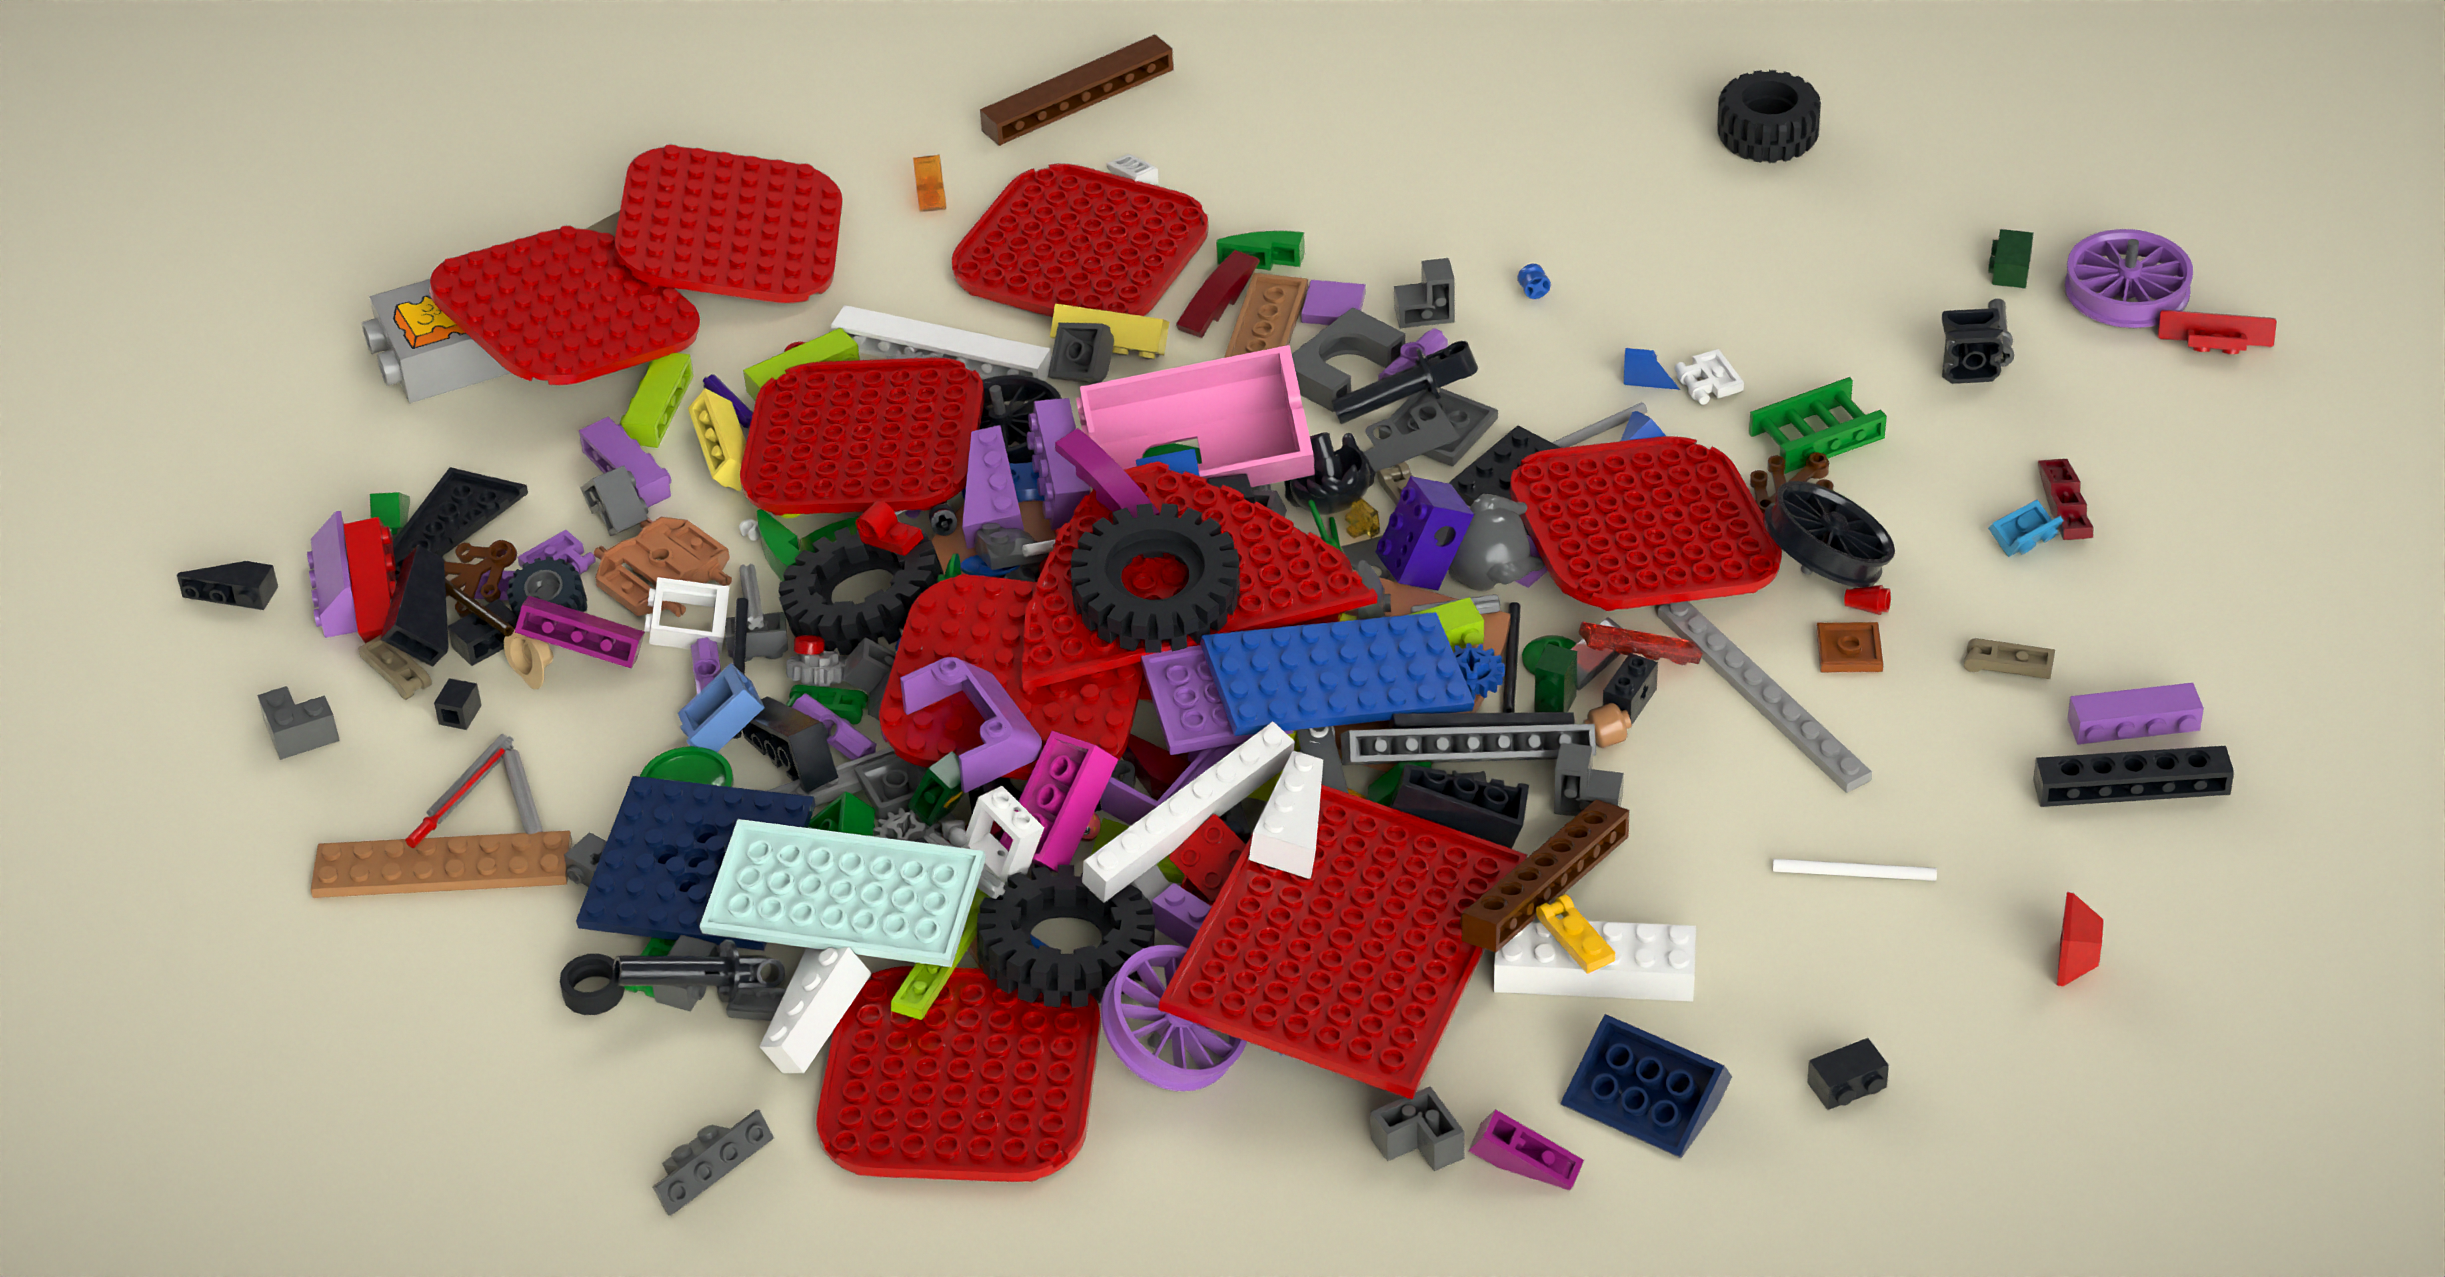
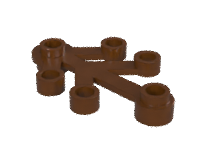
M1819 452L1812 453L1806 460V466L1789 481L1807 482L1810 478H1825L1829 473V460L1826 455ZM1774 455L1768 459L1767 470L1772 474L1775 491L1777 492L1778 488L1786 482L1784 475L1785 459L1782 456ZM1756 470L1750 475V486L1754 488L1757 499L1755 501L1764 514L1766 508L1771 503L1776 502V492L1771 497L1768 496L1766 490L1768 474L1762 470ZM1827 479L1819 480L1816 483L1830 490H1833L1834 484Z
M505 540L495 541L490 547L471 546L469 543L459 544L456 547L455 554L462 563L446 562L444 560L445 577L449 574L458 575L450 580V582L458 588L464 587L463 591L474 598L482 575L490 570L487 583L481 587L480 593L485 601L489 603L499 599L501 591L498 585L504 568L512 565L517 558L515 546ZM474 558L484 559L476 565L465 564L471 562ZM494 590L492 594L487 595L489 591ZM456 602L455 610L461 618L473 613L468 609L462 611L464 606Z

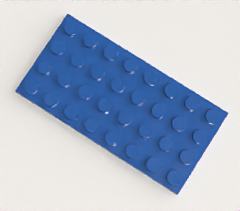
M1436 612L1202 635L1200 641L1234 736L1257 734L1271 722H1274L1283 731L1391 720L1393 714L1469 712L1473 710L1475 703Z

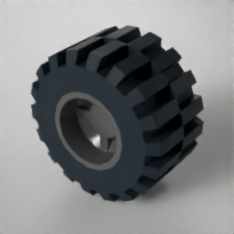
M546 557V560L536 558L534 559L535 562L531 564L526 562L522 565L523 569H517L513 573L514 578H511L508 582V601L512 612L518 618L522 604L528 596L580 612L587 611L588 605L586 601L588 600L578 570L575 571V567L571 563L566 564L564 559L559 558L557 561H554L553 557Z

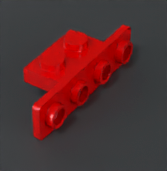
M2161 310L2158 337L2160 339L2185 340L2188 347H2193V350L2198 352H2210V348L2222 349V352L2226 354H2239V350H2247V345L2273 347L2277 321L2275 318Z

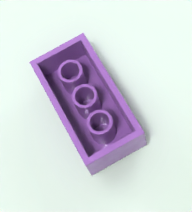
M1069 398L1034 401L1033 413L1029 414L1031 432H1027V444L1029 450H1034L1035 455H1032L1034 473L1039 472L1040 478L1037 479L1039 496L1044 495L1045 501L1042 504L1044 519H1049L1052 530L1061 528L1064 523H1069L1074 516L1076 507L1084 496H1089L1091 492L1090 486L1076 476L1075 466L1055 450V442L1076 429Z

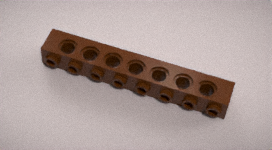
M1597 799L1593 801L1569 823H1566L1555 835L1551 836L1542 846L1533 851L1529 857L1517 865L1509 874L1500 879L1489 891L1482 894L1469 908L1463 911L1460 918L1462 941L1495 953L1498 952L1537 918L1536 907L1544 903L1549 905L1554 903L1557 897L1562 896L1629 837L1630 810Z

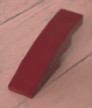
M1236 250L1231 253L1209 276L1192 298L1176 323L1178 330L1203 338L1212 321L1218 322L1228 304H1235L1259 264V258Z
M2068 459L2038 460L2043 488L2053 518L2061 516L2064 520L2058 527L2063 540L2093 538L2094 527L2087 516V503L2080 493L2081 481Z

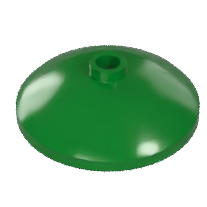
M689 746L666 751L652 759L640 774V777L726 787L733 786V772L729 762L718 752L704 747Z

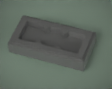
M766 987L738 988L735 999L726 1008L728 1017L772 1021L787 989Z

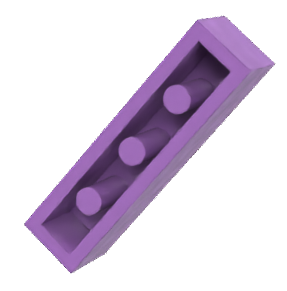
M606 417L579 430L583 453L603 473L624 465L626 470L631 471L636 481V487L634 488L638 497L644 499L647 507L671 497L669 484L672 481L668 471L665 468L659 467L650 453L646 454L641 449L637 440L631 439L620 424L617 425L612 419Z
M2192 682L2070 696L2067 719L2076 743L2079 745L2200 731L2204 708Z
M1175 883L1152 900L1155 929L1183 947L1189 948L1211 906Z

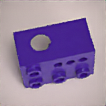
M1410 476L1406 487L1401 491L1400 500L1394 512L1389 517L1387 528L1382 538L1378 541L1375 553L1399 584L1438 591L1472 521L1474 513L1451 484ZM1445 526L1454 528L1455 534L1453 539L1449 543L1441 545L1435 537V533Z

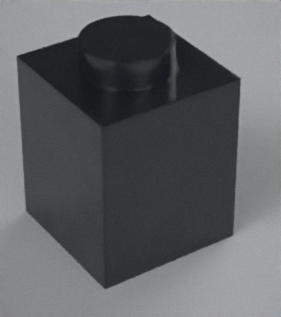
M448 679L434 702L439 725L463 730L468 729L482 706L477 683Z

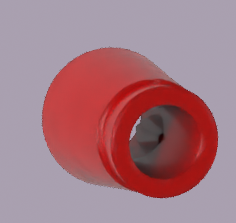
M1883 585L1846 589L1844 603L1846 607L1881 615L1882 612L1888 613L1890 610L1891 590L1890 588H1884Z

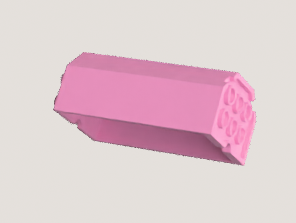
M1290 345L1081 386V397L1076 398L1082 432L1097 443L1123 470L1136 467V460L1142 459L1144 453L1152 447L1197 438L1202 463L1198 464L1199 475L1207 480L1208 478L1247 474L1251 487L1315 475L1314 455Z

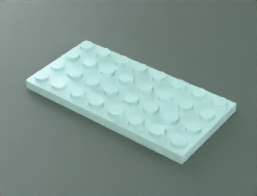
M738 819L704 912L700 929L703 934L821 950L850 947L858 955L952 967L986 860L984 851Z

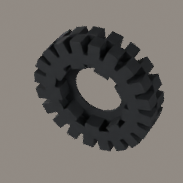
M1152 503L1137 505V518H1133L1127 508L1112 512L1113 524L1103 517L1092 524L1093 534L1085 531L1078 540V549L1073 550L1070 568L1073 604L1077 615L1082 614L1083 624L1090 631L1098 628V637L1110 644L1120 636V648L1135 651L1142 639L1145 640L1146 653H1161L1162 640L1167 639L1172 651L1187 648V634L1196 644H1199L1202 635H1210V628L1219 631L1227 623V614L1233 615L1237 607V596H1239L1240 592L1238 551L1234 549V541L1228 532L1221 533V525L1211 517L1202 523V512L1187 508L1181 518H1178V505L1163 503L1160 515H1154ZM1163 552L1174 555L1175 560L1186 565L1189 570V580L1186 586L1176 595L1160 600L1143 599L1133 595L1125 588L1121 579L1123 569L1133 562V558L1143 554V558L1163 557Z
M848 527L834 531L837 541L833 543L826 537H822L812 543L815 553L803 550L794 558L797 566L789 565L783 574L785 581L780 582L778 592L782 609L795 638L804 635L822 637L824 639V651H834L837 648L840 655H850L864 638L879 644L878 638L884 637L889 645L898 641L899 637L902 636L899 628L905 627L908 613L914 601L926 589L938 583L939 574H944L933 543L923 531L924 538L906 556L863 543L858 529L856 534L851 535ZM877 569L886 570L893 575L889 589L885 592L881 589L865 597V602L854 604L853 601L832 602V593L835 587L854 575Z
M1058 865V876H1052L1047 866L1031 869V880L1020 872L1008 877V886L1004 885L1005 893L1003 895H999L996 899L984 897L980 904L977 915V956L979 964H983V972L989 980L997 979L998 988L1007 994L1018 988V999L1033 1003L1042 993L1044 994V1006L1060 1007L1063 996H1069L1072 1008L1088 1006V994H1092L1100 1004L1108 983L1121 969L1123 964L1136 952L1155 946V915H1153L1151 903L1148 898L1142 899V891L1131 884L1103 903L1082 883L1083 872L1081 876H1074V865ZM1077 918L1094 924L1099 929L1102 940L1097 948L1094 945L1074 949L1073 954H1061V949L1043 945H1040L1038 949L1035 948L1030 940V934L1034 927L1044 920ZM1137 971L1127 976L1134 982L1135 980L1142 982Z

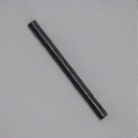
M738 598L736 600L733 665L745 675L748 599ZM742 730L739 731L733 738H741Z
M1517 602L1510 603L1508 613L1511 614V623L1506 643L1503 713L1515 712L1521 606Z

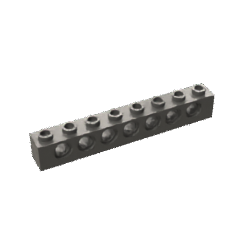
M1595 724L1349 730L1341 733L1342 765L1558 759L1561 742L1593 746V756H1595Z

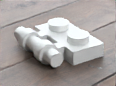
M1719 349L1693 356V365L1686 366L1683 362H1679L1675 366L1679 381L1683 385H1687L1691 397L1694 400H1698L1702 405L1707 404L1710 400L1707 393L1713 392L1717 398L1744 391V381ZM1702 377L1703 380L1697 381L1696 378Z

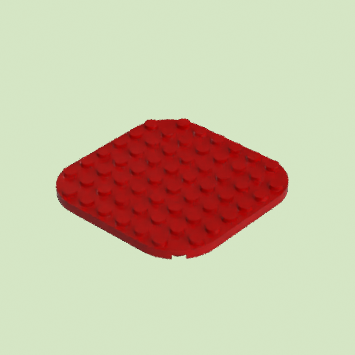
M668 144L638 155L627 169L615 235L614 254L621 267L626 266L632 271V276L657 286L777 303L807 301L810 295L815 293L821 295L833 281L842 210V193L830 177L807 163L797 164L778 159L771 160L756 156H743L729 152H715L701 148L678 147L674 144Z
M1049 164V168L1040 169L1037 172L1033 168L1014 178L961 240L952 255L953 276L959 286L972 296H978L1049 317H1053L1055 304L1144 316L1153 309L1206 240L1209 231L1208 215L1202 210V204L1182 192L1140 181L1135 182L1133 179L1079 165Z
M568 225L562 226L560 229L540 232L511 242L493 245L486 249L472 251L454 258H447L434 269L430 278L429 292L434 304L502 367L525 380L532 381L533 377L541 381L548 380V385L580 383L665 357L671 353L680 352L695 342L700 327V316L697 309L675 288L649 284L632 276V271L626 266L621 267L614 254L615 237L612 234L574 228Z
M906 358L811 362L786 369V374L781 375L776 380L774 378L769 379L757 395L740 469V482L743 493L748 501L762 510L772 512L777 516L784 514L810 515L815 513L865 512L872 504L880 500L887 503L894 512L918 509L926 511L932 509L937 504L951 499L966 487L971 431L980 430L985 394L983 382L978 372L965 368V363L948 358Z
M1663 436L1543 450L1521 460V465L1516 470L1514 469L1511 475L1512 501L1523 502L1527 505V511L1521 514L1520 517L1553 581L1564 594L1588 605L1600 607L1605 611L1756 593L1770 584L1777 576L1782 559V549L1767 532L1763 522V513L1734 463L1717 448L1712 446L1709 450L1703 445L1696 444L1697 440Z
M961 574L932 585L918 596L910 608L880 706L879 720L882 737L885 743L888 742L895 750V754L911 764L929 768L952 751L959 756L984 744L980 737V727L985 720L963 690L907 715L904 712L900 678L943 658L955 657L989 671L995 676L1041 737L1042 751L1051 732L1054 731L1096 745L1119 761L1128 745L1145 677L1141 662L1023 691L1021 675L1023 667L1025 609L1029 600L1033 598L1037 582ZM1038 759L1001 777L1029 780Z
M914 966L892 967L871 974V979L865 982L833 1030L816 1118L817 1132L822 1149L834 1163L857 1175L873 1177L1033 1182L1055 1173L1074 1159L1082 1148L1087 1134L1101 1033L1100 1009L1098 1002L1092 994H1088V1006L1072 1008L1069 996L1062 997L1060 1007L1044 1006V994L1042 993L1033 1003L1018 999V988L1009 994L998 988L997 979L989 980L984 974L983 968H955L923 1019L920 1020L891 1011L892 999Z

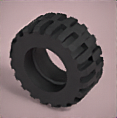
M1757 70L1752 74H1742L1739 79L1734 78L1723 88L1719 96L1718 136L1733 154L1738 153L1741 158L1746 160L1750 158L1754 162L1769 161V163H1777L1779 160H1783V162L1790 161L1794 156L1798 158L1805 151L1808 152L1819 137L1820 96L1809 82L1805 83L1802 77L1798 75L1794 77L1789 72L1783 71V73H1779L1776 70L1762 72V70Z

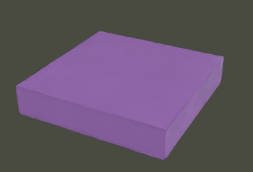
M1311 280L1301 313L1302 323L1330 325L1352 307L1361 311L1366 294V284Z

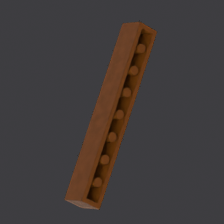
M1154 34L980 109L982 131L1000 146L1174 70L1173 48Z

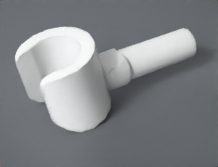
M746 519L741 522L739 528L742 536L748 534L750 540H758L760 537L758 521Z

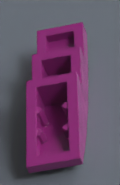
M1079 428L1055 442L1056 452L1075 466L1076 476L1096 491V500L1112 512L1127 508L1132 517L1137 518V505L1152 503L1130 476ZM1152 504L1154 515H1159V511Z

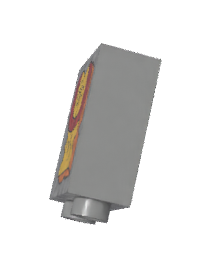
M430 279L369 296L374 319L362 322L367 346L371 354L378 353L377 360L386 386L400 383L409 403L511 373L502 367L434 304L429 292Z

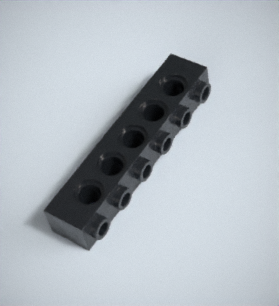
M2225 745L2038 757L2035 761L2033 782L2040 807L2231 795L2234 770Z

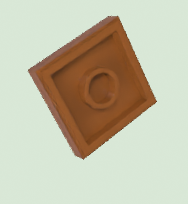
M1878 622L1817 623L1816 632L1821 673L1883 672Z

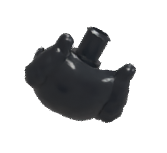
M1324 432L1310 436L1314 455L1315 475L1284 481L1285 498L1292 506L1301 507L1311 512L1308 501L1313 500L1319 514L1328 515L1350 509L1362 499L1367 489L1373 485L1376 472L1364 452L1357 446L1355 438L1351 433L1344 434L1342 437V448L1336 451L1333 450L1330 433Z

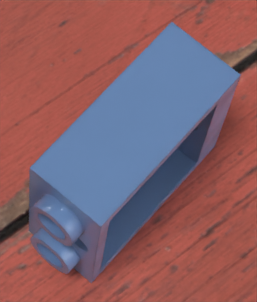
M730 663L678 712L682 722L680 728L689 737L686 741L690 746L704 747L718 752L765 707L752 681Z

